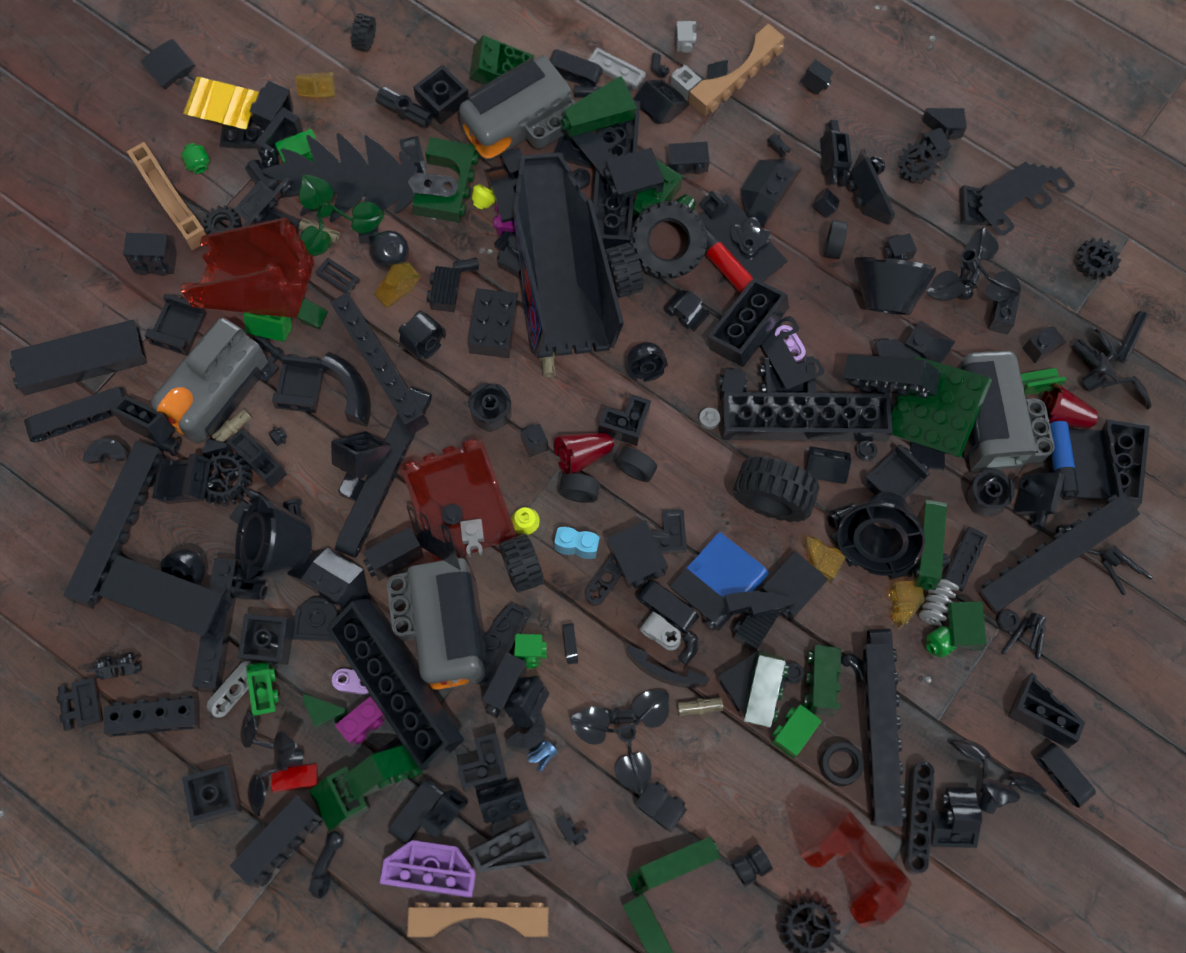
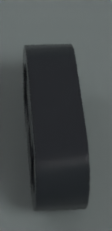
M574 623L563 624L567 665L578 664Z

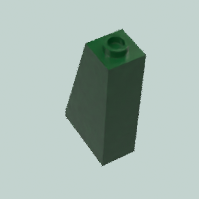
M617 77L564 110L561 125L563 130L567 131L569 137L634 119L637 107L623 77Z
M925 500L917 516L925 533L926 544L924 553L914 566V587L924 590H935L942 578L947 503Z
M710 836L639 867L626 875L635 897L720 858L719 848Z

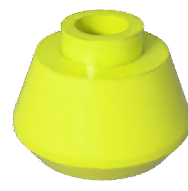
M480 184L473 187L472 200L474 201V206L483 210L496 203L492 190Z
M522 507L512 514L511 526L518 534L529 535L534 533L539 527V516L532 508Z

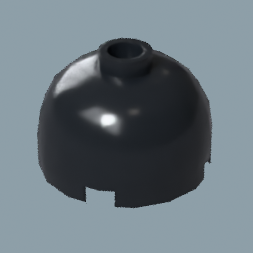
M386 230L380 232L373 237L369 245V256L374 265L381 270L393 271L399 269L406 263L409 257L408 242L403 235L396 231Z
M642 342L633 346L626 358L629 376L638 381L637 378H644V382L656 380L665 373L664 369L668 367L663 349L652 342Z
M187 548L174 550L165 556L160 564L162 572L200 585L206 573L202 557Z

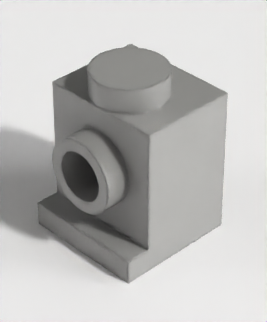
M677 21V52H692V45L696 44V21Z
M684 65L681 69H676L671 75V86L682 94L686 100H689L690 91L701 82V78Z

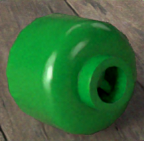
M195 143L187 144L184 147L181 159L186 170L194 174L205 172L210 164V158L202 145H195Z
M946 626L938 627L926 636L927 651L938 658H944L958 648L951 646L950 628Z

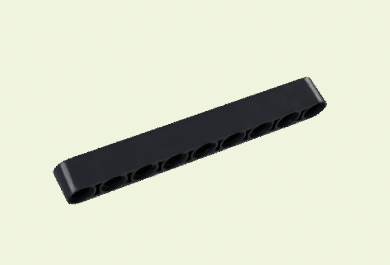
M412 386L409 392L425 415L430 405L432 394ZM399 414L385 442L391 444V449L375 472L368 475L336 542V551L353 558L359 555L416 434H410Z

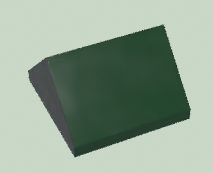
M983 601L948 603L951 646L983 651L987 645Z

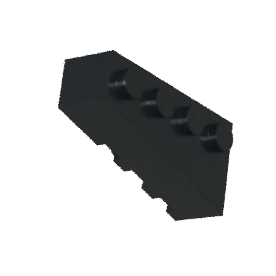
M1107 419L1102 430L1114 495L1116 494L1119 497L1125 494L1134 507L1138 509L1143 499L1150 426Z

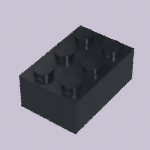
M477 288L468 340L470 354L510 358L518 308V293Z

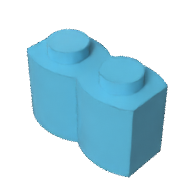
M559 527L555 537L554 549L561 554H576L584 559H594L597 555L600 537L588 531L578 532L569 527Z

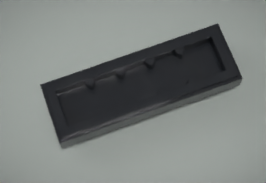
M970 526L966 529L944 577L945 580L956 584L961 592L967 584L988 535Z

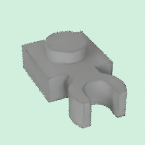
M482 519L461 521L463 544H468L466 547L468 557H471L473 549H478L479 555L482 556L483 549L481 544L478 543L484 542Z

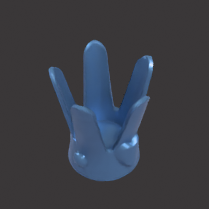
M546 740L536 750L525 755L533 754L528 761L534 763L543 758L537 767L538 772H542L550 759L558 753L554 747L557 742L552 745Z

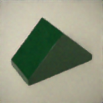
M305 694L303 695L302 699L317 730L348 715V711L345 708Z

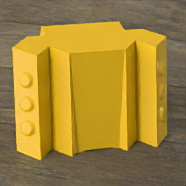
M196 77L183 114L246 129L251 116L250 107L253 102H256L259 92Z

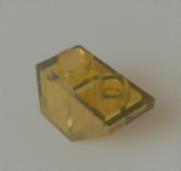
M333 72L295 75L297 94L299 96L316 98L335 96L336 94Z
M409 263L394 264L374 295L386 308H389L408 294L421 276Z
M808 536L803 544L808 562L828 578L827 582L832 583L846 556L842 555V552L836 548H829L823 545L820 539Z
M914 581L895 582L891 589H889V599L894 604L892 618L893 622L897 623V629H902L924 602L922 588L914 587Z

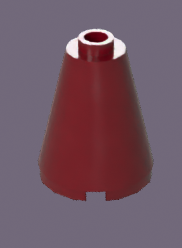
M1053 383L1050 385L1052 387L1050 391H1044L1040 400L1046 406L1049 423L1065 421L1070 427L1086 429L1096 425L1099 418L1097 410L1063 386Z
M605 432L560 435L554 439L555 456H560L561 462H558V465L564 474H576L612 452V447H614L613 438Z

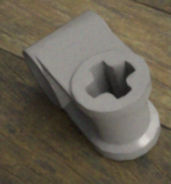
M655 612L649 615L639 629L646 637L657 642L666 650H676L680 645V631ZM667 636H675V641L667 642Z

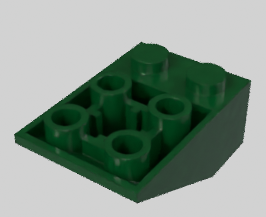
M483 35L473 47L469 79L487 84L526 60H534V55Z

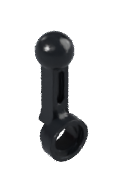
M338 831L330 832L327 835L326 846L311 874L315 877L310 882L309 892L318 899H322L330 888L331 879L326 873L337 849L341 848L344 843V837Z

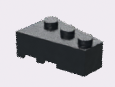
M1032 672L1022 681L1008 717L1069 749L1079 741L1086 722L1066 703H1061L1052 694L1053 691L1049 687L1045 688Z
M531 818L469 849L479 873L551 862Z

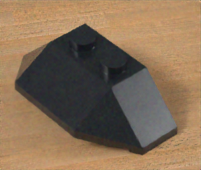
M862 149L848 177L847 188L850 192L852 191L855 205L863 215L889 225L893 221L895 212L890 205V201L865 149Z
M785 158L759 160L740 190L746 216L748 218H757L760 226L764 228L802 167Z
M329 548L310 553L304 566L287 573L292 579L343 610L352 601L370 600L364 570Z

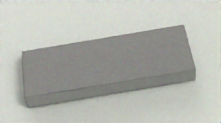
M596 48L588 59L599 64L603 68V74L613 79L622 76L626 86L632 84V89L637 90L646 77V72L599 48Z

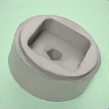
M714 408L702 410L699 417L700 425L705 429H714L718 426L720 421L719 412Z

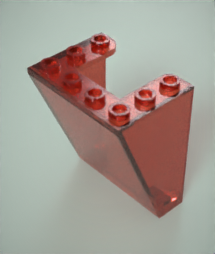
M287 217L201 237L199 243L201 246L206 245L208 248V253L202 255V258L207 263L205 271L199 283H184L180 290L192 307L290 318L298 316L314 266V258L307 251L303 240L299 238L295 227L289 222Z
M477 439L462 442L463 446L457 449L454 446L442 450L443 454L437 456L434 453L423 456V461L418 463L415 460L402 464L404 468L400 469L422 530L424 531L419 512L426 515L432 536L445 542L441 524L447 526L457 558L467 555L466 547L468 544H463L460 522L456 525H448L442 519V510L449 504H456L462 509L463 518L461 521L482 519L484 542H478L481 544L482 549L499 545L500 542L517 536L484 442L477 441ZM422 517L423 524L425 528L428 530V524L425 518ZM444 528L446 539L450 542V536ZM473 549L471 554L477 552L478 549ZM432 554L434 562L443 561Z
M849 811L801 853L800 856L810 867L820 868L836 854L842 858L851 851L876 881L853 902L850 908L851 916L861 928L886 923L904 906L912 882L854 814Z

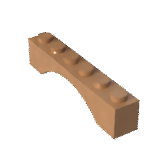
M767 24L755 35L753 50L741 67L723 77L701 81L690 91L688 102L704 116L709 112H714L723 100L729 99L734 90L740 89L749 77L753 78L756 75L758 69L762 66L765 67L774 55L777 56L782 52L785 37L770 24Z
M145 142L128 150L127 153L132 163L190 249L194 250L208 242L209 239L204 229L178 195Z
M415 903L414 907H409L408 937H434L453 923L475 918L493 919L505 923L516 929L524 937H548V907H544V903H530V907H521V903H507V907H498V903H484V907H474L475 903H461V907H451V903H438V907H428V903Z

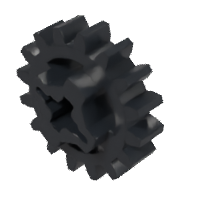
M916 140L914 146L909 143L908 150L902 149L904 155L898 156L902 162L898 163L897 166L903 168L899 171L900 174H906L904 178L907 181L911 178L913 184L917 180L923 184V179L925 178L930 181L931 174L937 175L934 170L940 169V165L937 162L941 161V158L936 156L939 154V151L937 149L933 150L934 145L932 143L927 146L926 141H923L922 145H920L918 140ZM927 152L931 154L932 161L926 158ZM922 159L923 163H919L917 166L915 162ZM907 164L912 166V172L908 171Z
M1101 237L1098 241L1092 238L1090 242L1086 240L1077 250L1078 253L1075 258L1079 260L1076 265H1082L1080 271H1086L1087 277L1092 274L1094 275V280L1099 276L1104 280L1107 276L1111 277L1119 268L1118 264L1121 262V259L1117 257L1120 255V252L1114 251L1117 246H1110V240L1105 243Z

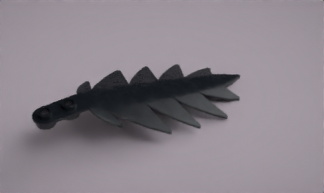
M337 133L340 162L320 142L307 135L306 138L314 162L294 151L282 148L281 152L286 163L262 170L264 174L282 182L287 177L293 182L290 185L292 187L285 196L281 195L279 198L299 194L302 175H312L325 180L332 187L333 196L338 192L334 205L344 213L355 206L365 194L364 201L374 203L381 210H385L399 198L394 210L395 213H398L411 202L415 193L449 197L454 195L458 189L457 181L453 177L417 173L413 162L402 151L399 152L401 166L385 148L367 135L364 136L368 163L340 133ZM426 180L431 181L432 186L426 187L424 185V182ZM447 182L452 185V188L449 190L444 187V184ZM303 206L300 212V216H303L313 210L307 209ZM332 211L329 221L332 223L342 215Z

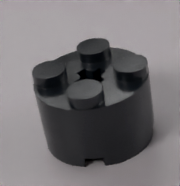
M421 310L416 312L408 323L402 324L398 330V333H400V344L418 360H421L420 358L422 357L428 359L434 355L441 347L439 342L442 338L445 339L446 337L445 328L429 314Z
M485 383L475 388L472 392L469 402L472 420L478 427L492 432L504 427L512 416L511 399L508 391L503 386Z
M987 469L978 474L968 486L966 493L971 511L988 517L1000 514L1015 496V486L1011 478L1009 479L1004 475V472L997 469Z

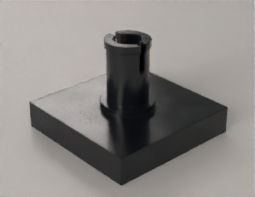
M1060 472L1024 475V478L1019 483L1021 490L1015 513L1019 516L1055 514L1065 476Z

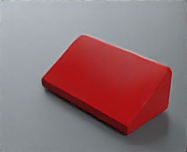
M317 764L287 768V771H279L272 774L271 791L278 793L315 787L319 783Z

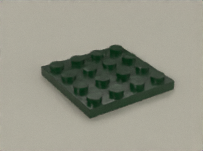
M915 356L914 359L926 360L941 372L936 396H928V398H919L915 394H909L908 397L899 396L891 414L893 432L891 436L961 458L992 379Z

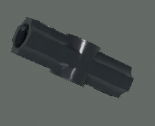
M386 87L380 88L377 92L376 103L395 112L401 120H409L424 129L428 128L431 124L433 113L412 102L409 96L399 95Z

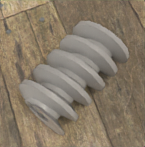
M941 579L935 590H928V595L925 597L926 603L922 605V611L919 613L921 620L941 627L942 624L939 621H947V617L943 613L949 614L948 608L945 606H948V603H953L948 598H956V594L951 592V590L958 591L959 587L948 580Z

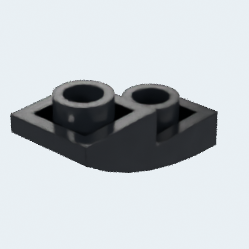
M222 126L220 147L237 149L257 148L255 142L261 136L262 130L249 126L246 129Z

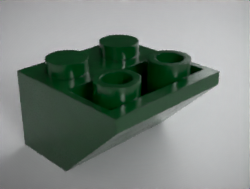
M347 766L327 776L309 791L329 832L370 810L364 797L355 799L344 777L345 774L351 771Z

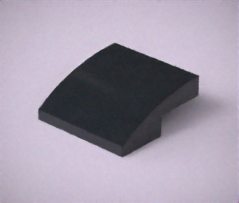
M174 39L161 44L140 61L165 90L178 77L183 79L196 66Z
M963 185L959 189L961 223L992 226L979 211V208L982 206L980 200L983 199L980 192L989 186L984 185L980 189ZM1004 219L997 221V225L1004 223Z

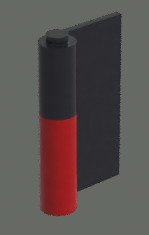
M726 194L723 198L729 203L727 208L713 219L705 211L699 217L704 222L707 231L705 255L741 294L753 278L763 282L788 261L770 241L765 245L759 246L758 251L751 255L744 254L740 250L739 244L732 240L731 227L733 224L743 227L748 217ZM747 242L746 245H747V246H752L753 243H752V242Z

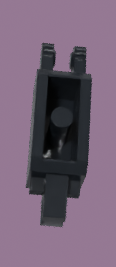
M831 119L825 124L824 135L820 138L823 174L827 175L829 185H835L838 180L839 185L843 187L847 185V170L851 168L852 164L849 134L840 132L838 120Z

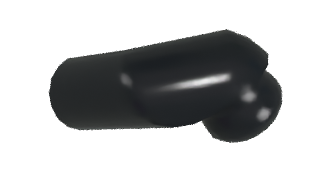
M687 632L683 636V641L687 643V649L678 658L684 665H688L698 652V637L691 632Z
M852 653L843 656L841 659L843 666H851L855 669L857 681L863 682V661Z

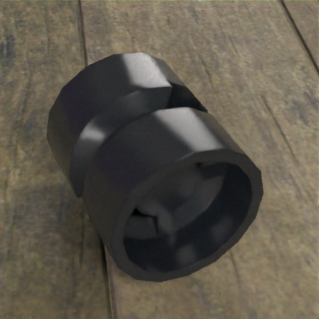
M758 844L746 851V857L738 855L730 860L734 872L745 887L755 882L757 875L763 877L773 871L767 855Z

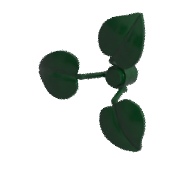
M302 175L299 200L305 208L317 211L319 229L315 226H308L301 233L299 238V252L304 258L314 257L325 253L329 249L331 237L328 232L322 231V217L330 216L332 211L351 220L352 229L358 233H368L374 230L381 223L384 211L374 203L364 201L355 205L352 210V216H349L329 202L333 197V189L329 183L316 176Z

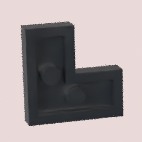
M684 509L663 510V531H651L662 554L687 552Z

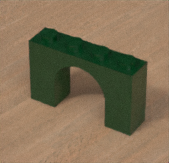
M430 137L426 150L427 164L454 170L460 177L457 183L458 189L454 195L449 197L415 193L412 203L414 215L460 223L461 217L466 214L467 205L465 201L470 198L471 188L469 185L470 182H474L475 178L474 165H478L479 162L476 145Z

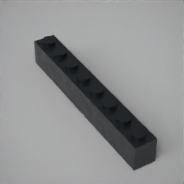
M346 292L331 301V305L410 434L412 435L429 425L349 293Z
M135 441L63 595L68 600L92 609L100 602L102 596L98 594L101 590V585L105 581L116 556L121 555L120 551L123 545L128 542L129 531L138 520V512L147 500L149 488L155 483L159 459L164 458V454L159 448Z
M1116 494L1105 501L1107 504L1105 507L1100 509L1097 506L1087 513L1089 515L1084 521L1078 519L1070 525L1071 530L1066 533L1062 530L1053 536L1052 539L1054 541L1049 545L1043 543L1034 549L1036 552L1031 557L1025 555L1017 561L1018 566L1012 570L1010 567L1004 569L999 573V579L996 581L990 579L981 585L983 589L979 594L992 612L996 614L1140 515L1138 510L1125 494L1119 497Z
M866 644L862 646L871 825L903 826V821L906 820L905 807H902V798H904L905 790L900 780V775H903V763L899 761L902 741L898 738L901 720L900 716H897V707H899L900 700L899 694L896 693L895 685L898 684V673L894 671L897 651L893 649V644Z

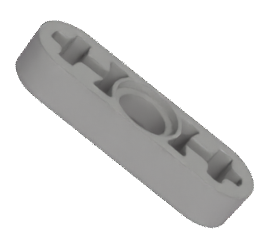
M249 660L242 662L209 699L207 710L212 715L218 718L225 716L249 689L246 665L255 663ZM238 684L237 691L229 694L230 687Z

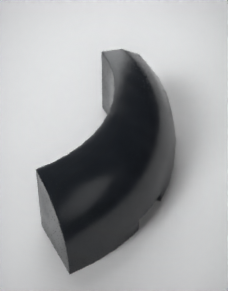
M330 352L326 353L320 364L325 374L338 380L346 389L347 405L344 413L348 422L368 427L371 415V402L364 379L345 359Z

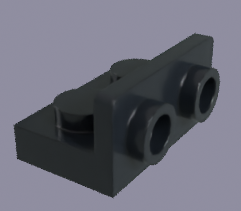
M519 778L476 791L485 823L528 810Z

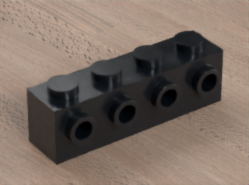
M180 696L179 700L171 701L170 698H158L156 702L148 703V700H136L134 704L125 705V702H114L112 706L104 707V734L109 737L200 729V704L193 696Z

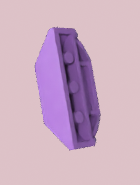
M412 840L384 859L380 884L446 895L472 897L476 873L458 847Z

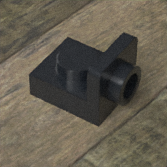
M563 814L556 819L555 822L568 845L574 843L577 846L587 840L585 837L589 833L587 828L574 834L573 831L576 830V827L570 817L566 819Z

